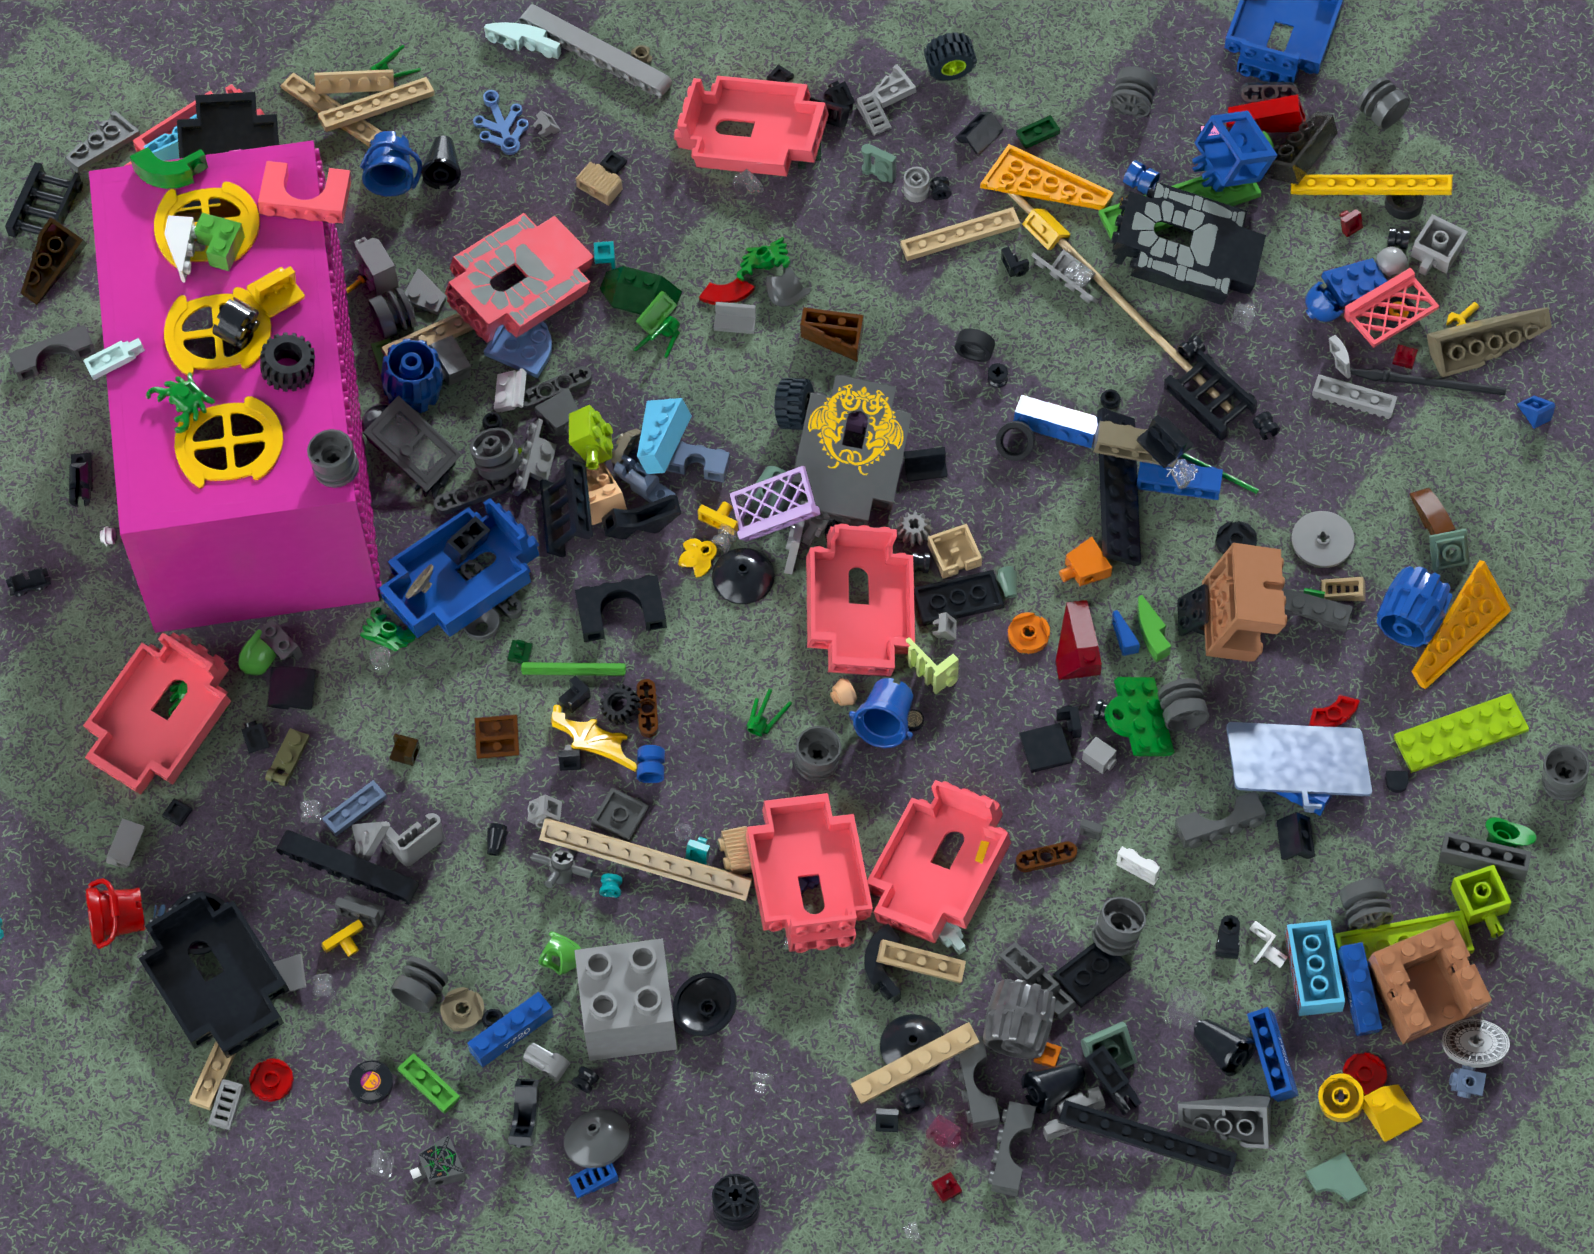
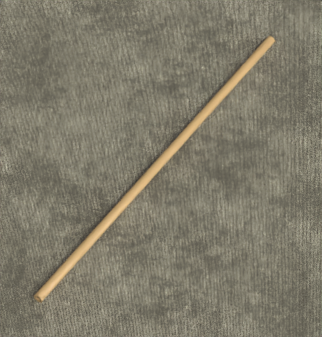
M1007 193L1028 215L1034 209L1021 195ZM1060 238L1057 243L1066 252L1096 274L1093 279L1186 372L1193 368L1064 238ZM1200 373L1193 378L1200 386L1207 381ZM1214 387L1207 391L1213 399L1220 395ZM1227 400L1220 405L1227 413L1234 409Z

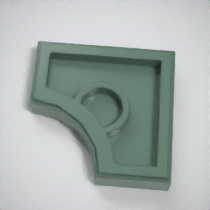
M1345 1152L1305 1173L1316 1193L1323 1191L1335 1192L1341 1195L1347 1202L1368 1191Z

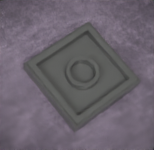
M611 788L591 821V825L630 842L647 813L649 805Z

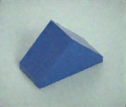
M1532 396L1517 404L1534 429L1552 420L1555 410L1554 402Z

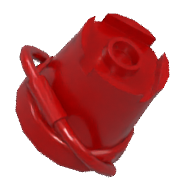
M104 878L94 880L88 884V888L85 891L92 943L96 944L98 949L108 946L114 941L116 936L145 931L140 888L114 890L112 884ZM104 884L108 890L99 891L95 886Z

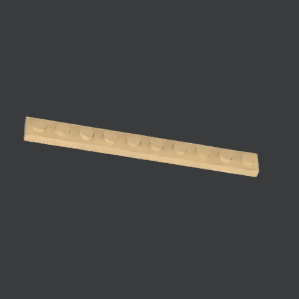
M548 818L544 819L539 838L541 841L744 901L747 900L752 883V878Z

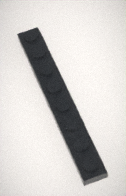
M1065 1100L1058 1123L1227 1176L1232 1175L1237 1153L1068 1100Z

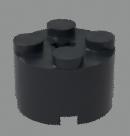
M233 297V300H228L217 316L220 319L218 326L214 324L212 332L215 336L229 344L242 349L248 341L247 337L249 334L255 332L260 324V321L257 320L259 312L257 309Z

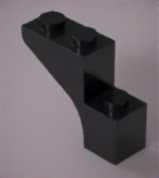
M669 495L635 509L622 510L613 508L602 518L605 536L623 540L627 539L637 530L659 533L681 514L678 496Z

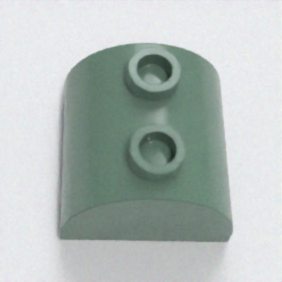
M767 466L756 483L786 471L775 466ZM781 480L777 481L773 490L780 494L785 483ZM789 485L784 496L792 500L796 490H791ZM759 488L754 497L762 501L767 490ZM771 492L766 503L774 507L779 496ZM748 496L744 500L745 504L749 498ZM753 499L750 506L758 510L761 503ZM783 499L778 510L782 512L787 511L791 502ZM764 506L762 510L767 515H770L772 511L767 506Z
M1119 1022L1081 1039V1047L1085 1058L1104 1045L1120 1069L1137 1063L1129 1031L1124 1022ZM1092 1070L1094 1076L1098 1079L1097 1075H1096L1095 1072Z

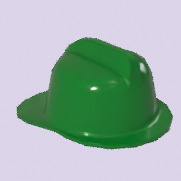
M1497 817L1489 818L1485 822V827L1488 831L1487 842L1516 848L1518 845L1527 846L1536 841L1534 831L1523 825Z

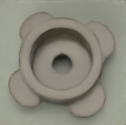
M639 45L632 49L631 55L634 58L647 63L652 61L649 47Z

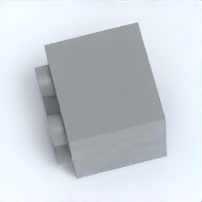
M663 938L574 950L589 1061L677 1049Z

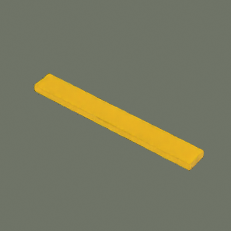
M1292 175L1291 194L1452 195L1453 175Z

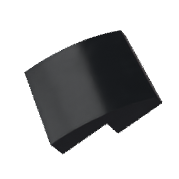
M288 666L271 667L267 707L287 710L289 707L311 710L316 669Z

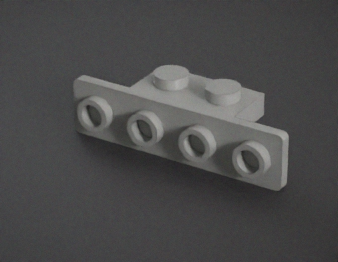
M1064 249L1052 265L1034 252L1031 256L1036 259L1034 261L1036 265L1042 269L1046 266L1051 270L1049 274L1059 281L1060 278L1065 280V286L1073 292L1076 289L1082 294L1079 297L1087 303L1091 301L1096 304L1098 303L1096 298L1084 290L1095 276V272Z
M542 419L530 423L527 428L526 434H528V438L522 447V452L524 453L517 468L519 470L518 476L513 483L515 488L513 495L515 496L525 491L529 476L539 481L542 479L548 480L557 445L539 437Z

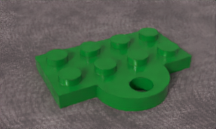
M1117 677L1114 680L1118 696L1107 704L1104 713L1108 726L1118 735L1129 737L1134 756L1173 755L1175 752L1163 717V709L1158 699L1155 678ZM1113 713H1116L1120 717V720L1116 719L1113 716Z

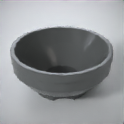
M494 608L490 609L463 628L465 634L471 639L481 641L493 637L500 627L499 614ZM480 623L488 625V629L485 632H478L476 627Z

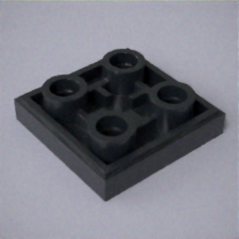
M1060 723L1019 733L1031 773L1072 763V757Z

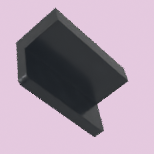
M980 112L955 138L960 143H969L975 154H981L1003 132V128L992 112Z
M945 447L904 451L907 481L947 477Z
M1295 812L1277 820L1282 860H1288L1297 855L1306 859L1315 857L1310 817Z

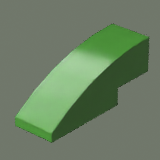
M1143 595L1138 596L1137 613L1139 628L1149 653L1155 662H1158L1170 655L1171 651L1170 643L1163 636L1165 635L1166 625Z

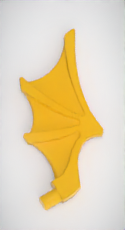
M560 705L553 706L551 714L552 727L566 732L573 738L574 742L571 744L573 749L602 755L636 772V763L626 758L621 749V743L627 739V735L623 733H610L596 725L598 723L596 719H591L588 722L565 719V713H561L562 707Z

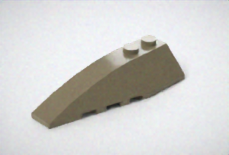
M1549 308L1496 316L1427 334L1429 352L1440 376L1446 377L1479 368L1485 365V361L1493 358L1496 359L1505 351L1516 348L1523 341L1530 340L1552 328Z

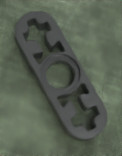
M1247 82L1242 85L1240 92L1245 101L1260 102L1286 97L1287 94L1285 92H1280L1281 96H1278V87H1280L1281 91H1287L1288 88H1291L1294 92H1291L1290 96L1297 95L1298 89L1292 82ZM1258 87H1261V88H1260L1261 97H1258V92H1259V91H1258ZM1272 87L1275 89V93L1273 96L1267 97L1264 95V90ZM1248 88H1252V91H1254L1251 93V96H1247V93H1244L1248 91Z

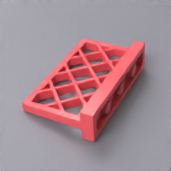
M1409 268L1345 306L1343 317L1348 323L1351 321L1374 348L1438 310L1439 305L1415 278V272ZM1414 286L1418 290V295L1408 294L1406 289ZM1392 297L1403 298L1402 305L1389 303ZM1405 298L1417 300L1416 307L1404 305ZM1419 301L1428 302L1431 307L1427 309L1418 308ZM1377 306L1386 307L1385 314L1373 313V310ZM1388 308L1401 310L1400 317L1387 315ZM1403 310L1415 312L1414 317L1411 319L1403 318ZM1360 316L1370 317L1369 324L1360 323L1357 318ZM1372 318L1384 319L1383 327L1371 325ZM1386 320L1399 322L1398 326L1395 328L1385 327ZM1370 330L1381 331L1382 336L1374 340L1370 335Z

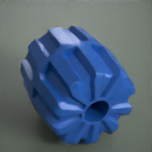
M409 338L403 339L397 345L393 344L388 349V355L383 357L381 372L384 395L388 396L389 404L398 395L419 413L426 412L428 405L436 404L439 399L443 379L437 351L427 346V342L423 340L413 341Z
M1411 566L1403 568L1397 574L1386 591L1377 613V625L1388 638L1404 646L1421 647L1423 644L1427 645L1442 624L1452 600V594L1449 593L1451 587L1448 583L1440 581V575L1437 573L1430 574L1423 567H1416L1414 569Z

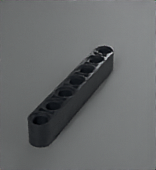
M290 830L285 831L276 848L277 853L280 855H288L290 859L300 863L303 861L308 863V866L320 871L322 869L326 870L328 874L338 878H346L348 882L358 886L360 884L367 887L366 889L378 894L380 892L387 894L386 897L396 901L402 900L406 902V905L410 904L419 887L418 882L410 877Z

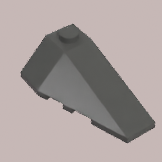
M1241 1096L1178 1103L1179 1125L1202 1133H1206L1208 1130L1221 1134L1219 1139L1226 1141L1230 1137L1241 1141L1239 1146L1245 1148L1269 1149L1272 1125L1270 1096Z

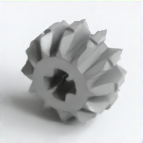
M916 510L913 515L906 512L905 517L900 516L899 523L896 525L898 538L903 539L904 545L911 541L912 547L915 545V542L922 545L923 540L928 541L929 534L932 532L929 518L925 519L924 513L917 515Z

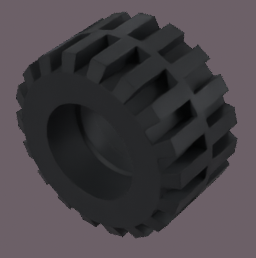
M284 332L282 336L276 334L274 339L269 338L267 344L262 346L260 355L262 378L267 380L269 386L274 385V389L279 390L281 388L283 392H288V389H292V392L297 391V387L304 388L305 383L309 384L315 369L314 348H311V343L309 341L305 342V337L303 336L297 337L296 333L288 335V332ZM290 358L298 363L293 366H284L277 361Z

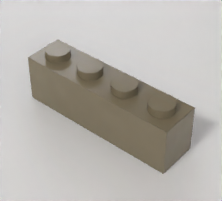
M1110 421L1099 422L1095 432L1093 452L1160 465L1136 441L1148 429L1114 424ZM1176 459L1167 467L1174 468L1178 459Z

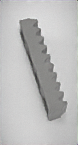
M1319 374L1312 392V396L1316 399L1329 400L1330 403L1336 402L1337 405L1341 406L1343 404L1347 408L1353 407L1354 410L1360 409L1361 412L1367 411L1369 414H1376L1379 417L1384 416L1386 419L1392 417L1397 401V396Z

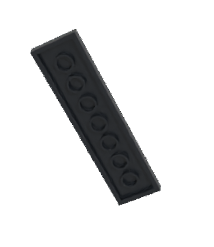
M1105 408L1097 411V424L1100 421H1110L1114 424L1131 425L1135 428V419ZM1099 453L1102 555L1132 566H1138L1141 564L1137 461Z

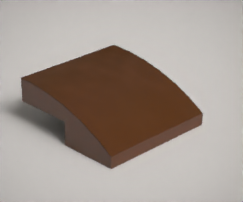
M517 714L475 718L477 759L520 756Z

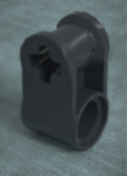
M1227 915L1221 920L1215 957L1238 959L1240 921L1233 915ZM1227 925H1230L1232 930H1228Z

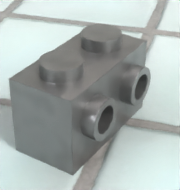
M453 335L431 344V349L434 348L439 355L443 374L442 380L445 379L449 386L471 377V365Z

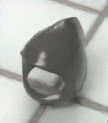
M790 266L787 268L783 267L782 276L766 277L767 294L771 302L777 306H790L811 292L810 287L803 288L802 283Z

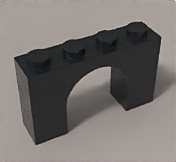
M645 575L642 578L633 580L624 579L616 583L606 582L594 587L584 586L575 590L584 642L605 639L601 618L602 611L609 602L619 598L633 600L641 607L646 631L667 628L657 575Z

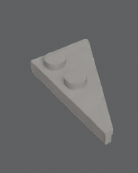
M801 501V505L808 503L807 501ZM805 521L791 525L786 549L789 550L784 570L786 574L793 573Z
M389 822L352 824L356 842L355 852L359 855V858L367 861L371 859L390 827Z

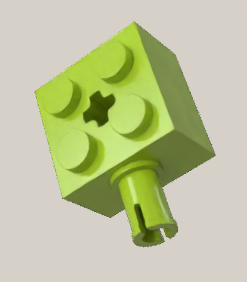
M591 405L569 413V444L585 460L586 467L590 470H595L599 467L600 463L612 459L613 429L609 423L602 419L600 413L595 411Z
M1495 865L1453 878L1450 889L1460 911L1463 910L1467 926L1485 921L1492 938H1496V934L1498 937L1504 934L1505 931L1497 916L1508 913L1512 902Z

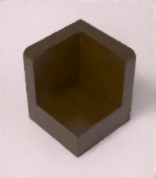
M394 733V747L390 760L414 766L420 750L419 740Z

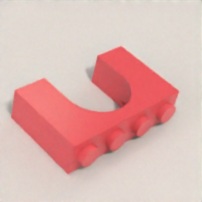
M266 161L258 199L259 214L343 224L351 186L350 170L329 168L323 192L313 199L300 200L286 192L289 177L288 163Z

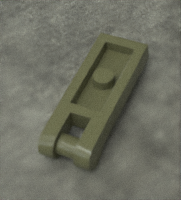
M289 729L271 768L266 773L265 780L270 782L276 781L281 786H287L310 739L308 734ZM279 769L285 771L283 774L277 773Z

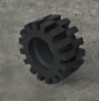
M616 684L613 685V690L610 687L607 689L609 691L608 694L605 692L602 694L604 699H600L602 705L599 706L602 714L611 723L624 726V722L627 725L631 723L629 719H636L634 714L639 715L640 711L637 708H641L639 703L641 701L629 686L626 685L625 687L624 684H620L619 687ZM619 700H627L622 710L614 711V706Z

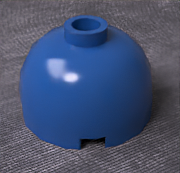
M1318 281L1310 288L1305 297V304L1308 308L1306 313L1313 320L1316 318L1321 322H1330L1344 313V309L1340 310V305L1329 288L1326 287L1324 289L1321 286L1323 283Z

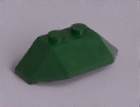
M626 266L607 271L600 286L601 292L611 307L640 315L661 291L665 292L677 305L682 294L680 289L663 276Z

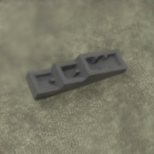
M1016 942L999 955L1000 959L1020 980H1025L1029 985L1039 984L1041 989H1048L1053 992L1055 997L1054 1015L1057 1018L1062 1019L1076 1007L1075 1001L1062 991L1059 983L1045 972L1044 966Z

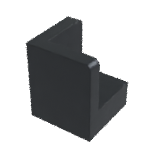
M576 675L569 680L570 689L559 697V701L571 713L591 698L590 689Z

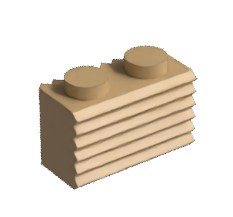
M589 162L576 177V185L579 189L608 206L623 190L621 178L615 173H608L600 164L595 165V163Z
M747 826L721 831V838L718 839L720 852L724 851L726 857L723 858L725 870L738 875L752 873L746 841Z

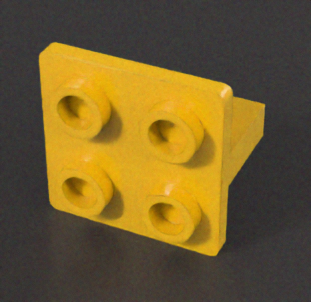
M291 266L286 269L279 267L247 285L248 292L269 317H273L305 299V294L296 284L295 271Z

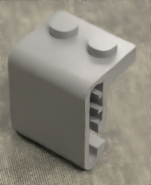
M430 813L425 815L428 829L424 832L419 822H416L400 836L389 827L382 839L383 849L389 855L393 853L404 866L409 867L444 840L441 820L437 814Z

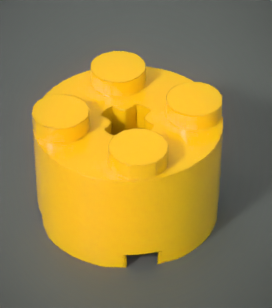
M1341 1073L1334 1074L1328 1077L1319 1088V1104L1326 1117L1336 1122H1348L1359 1116L1364 1105V1094L1361 1085L1353 1077ZM1339 1094H1343L1347 1099H1344V1102H1339L1335 1098H1339Z

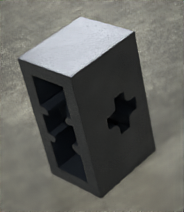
M475 516L446 542L443 552L457 565H460L487 541L490 529Z

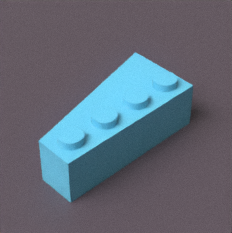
M682 398L651 400L646 403L637 457L646 474L665 473L692 417Z

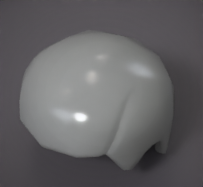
M1384 248L1376 256L1378 268L1389 277L1395 274L1399 275L1407 269V258L1399 248Z

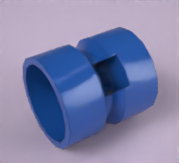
M1135 160L1127 169L1123 183L1132 188L1137 186L1138 191L1146 195L1148 189L1153 188L1155 183L1159 182L1160 173L1151 168L1146 169V165Z
M656 745L639 747L637 750V763H639L637 765V780L643 783L662 782L664 780V766L662 764L665 763V749Z

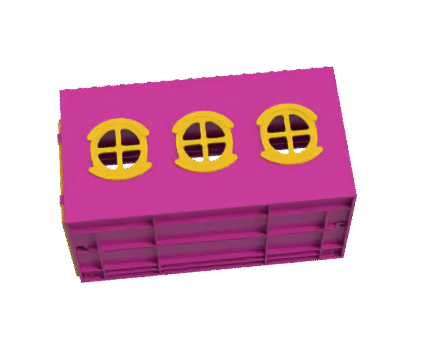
M313 140L205 155L208 168L193 176L194 183L173 189L159 188L147 184L135 173L132 164L123 167L89 171L104 349L119 341L131 342L139 338L145 349L144 352L137 355L131 362L107 373L106 377L120 536L155 633L380 601L381 573L377 558L378 549L375 541L376 532L373 524L374 515L371 507L372 498L369 490L370 481L367 473L366 447L362 430L361 406L358 398L359 390L356 382L357 373L354 365L355 356L352 348L353 339L350 331L351 322L348 314L347 288L344 281L343 255L335 223L325 221L289 219L281 216L259 214L258 199L266 161L288 163L289 177L286 192L290 196L300 200H309L323 192L326 186L325 173L319 148H315ZM180 159L166 160V161H169V162H170V161H178V160H180ZM210 199H220V203L209 205ZM193 201L201 202V206L182 208ZM202 213L242 223L245 238L230 271L209 265L206 254L209 246L205 245L204 251H195L194 256H191L190 275L187 274L186 282H182L164 234L168 215L193 217L194 221H197ZM291 266L295 271L296 284L305 294V299L275 316L269 317L248 292L247 285L279 267L286 269ZM233 297L257 309L259 312L257 320L260 321L257 330L253 332L251 342L242 351L230 357L224 355L223 340L213 334V327L189 332L182 330L185 321L193 313L204 307L212 308L213 326L214 324L218 326L220 319L217 316L220 312V306L225 305L230 299L233 300ZM284 332H288V335L296 333L297 337H305V342L309 341L311 348H314L315 369L309 384L305 383L304 388L297 387V391L293 392L292 389H288V392H283L281 388L276 390L274 385L269 386L267 380L262 378L260 371L262 346L267 344L269 338L274 339L276 334L282 336ZM214 337L216 357L214 359L198 357L184 347V342L190 339ZM290 358L277 361L284 366H293L298 363ZM191 372L195 384L204 394L213 398L215 403L210 404L203 401L207 412L203 413L198 408V420H193L192 413L188 430L183 433H176L175 428L181 427L183 423H176L174 418L183 412L176 411V406L169 403V396L158 402V393H153L151 398L147 399L146 392L152 387L170 388L165 387L164 382H176V376L188 381L187 374ZM238 413L256 419L263 426L264 430L262 433L233 436L231 415ZM216 416L223 417V438L201 442L193 441L195 432L203 423ZM335 429L346 433L352 441L358 458L359 470L357 476L350 483L342 487L332 488L321 484L315 477L308 458L307 447L310 440L324 430ZM259 441L265 442V448L257 459L241 468L235 466L234 446ZM225 447L227 468L225 470L209 468L200 463L195 458L194 453L197 450Z

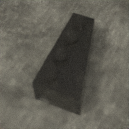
M1315 112L1298 126L1299 130L1286 136V141L1283 144L1273 147L1277 157L1264 176L1298 185L1338 134L1333 115Z

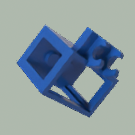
M1249 111L1212 115L1194 142L1201 155L1192 159L1194 165L1198 164L1192 169L1194 172L1205 171L1202 174V178L1205 180L1209 177V179L1202 182L1204 187L1212 186L1215 192H1221L1224 187L1260 182L1277 157V154ZM1236 121L1228 132L1223 123ZM1215 126L1219 134L1208 136Z

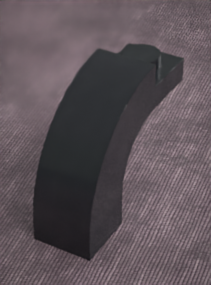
M886 924L873 935L867 945L864 957V970L867 983L872 992L874 993L880 989V993L885 1000L888 1001L890 999L895 1004L901 999V991L885 973L884 964L876 962L881 940L884 939L902 944V939L889 924Z
M517 1078L515 1084L514 1115L508 1136V1145H514L517 1148L534 1145L539 1106L540 1080Z

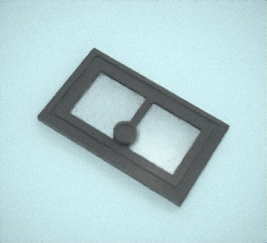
M399 395L363 432L369 440L425 492L462 455Z

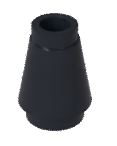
M491 823L490 828H487L488 855H500L508 835L507 826Z

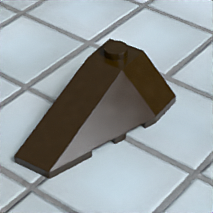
M52 217L49 218L39 232L35 251H33L30 267L27 270L20 294L36 305L87 245L82 238Z

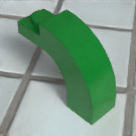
M149 147L130 156L133 170L140 179L147 184L159 188L173 189L194 183V175L208 168L206 156L201 149L183 159L170 162L158 159Z

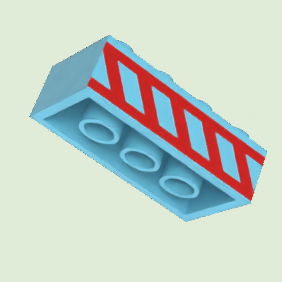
M1331 921L1287 925L1285 941L1298 1015L1306 1016L1343 1012L1345 998Z

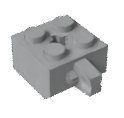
M1432 214L1415 240L1411 252V257L1422 262L1419 267V273L1426 276L1431 267L1447 274L1465 245L1468 231Z
M365 237L356 240L354 244L357 254L354 256L358 263L357 269L361 276H366V284L369 290H374L378 296L399 286L395 265L380 240L375 238L367 240Z

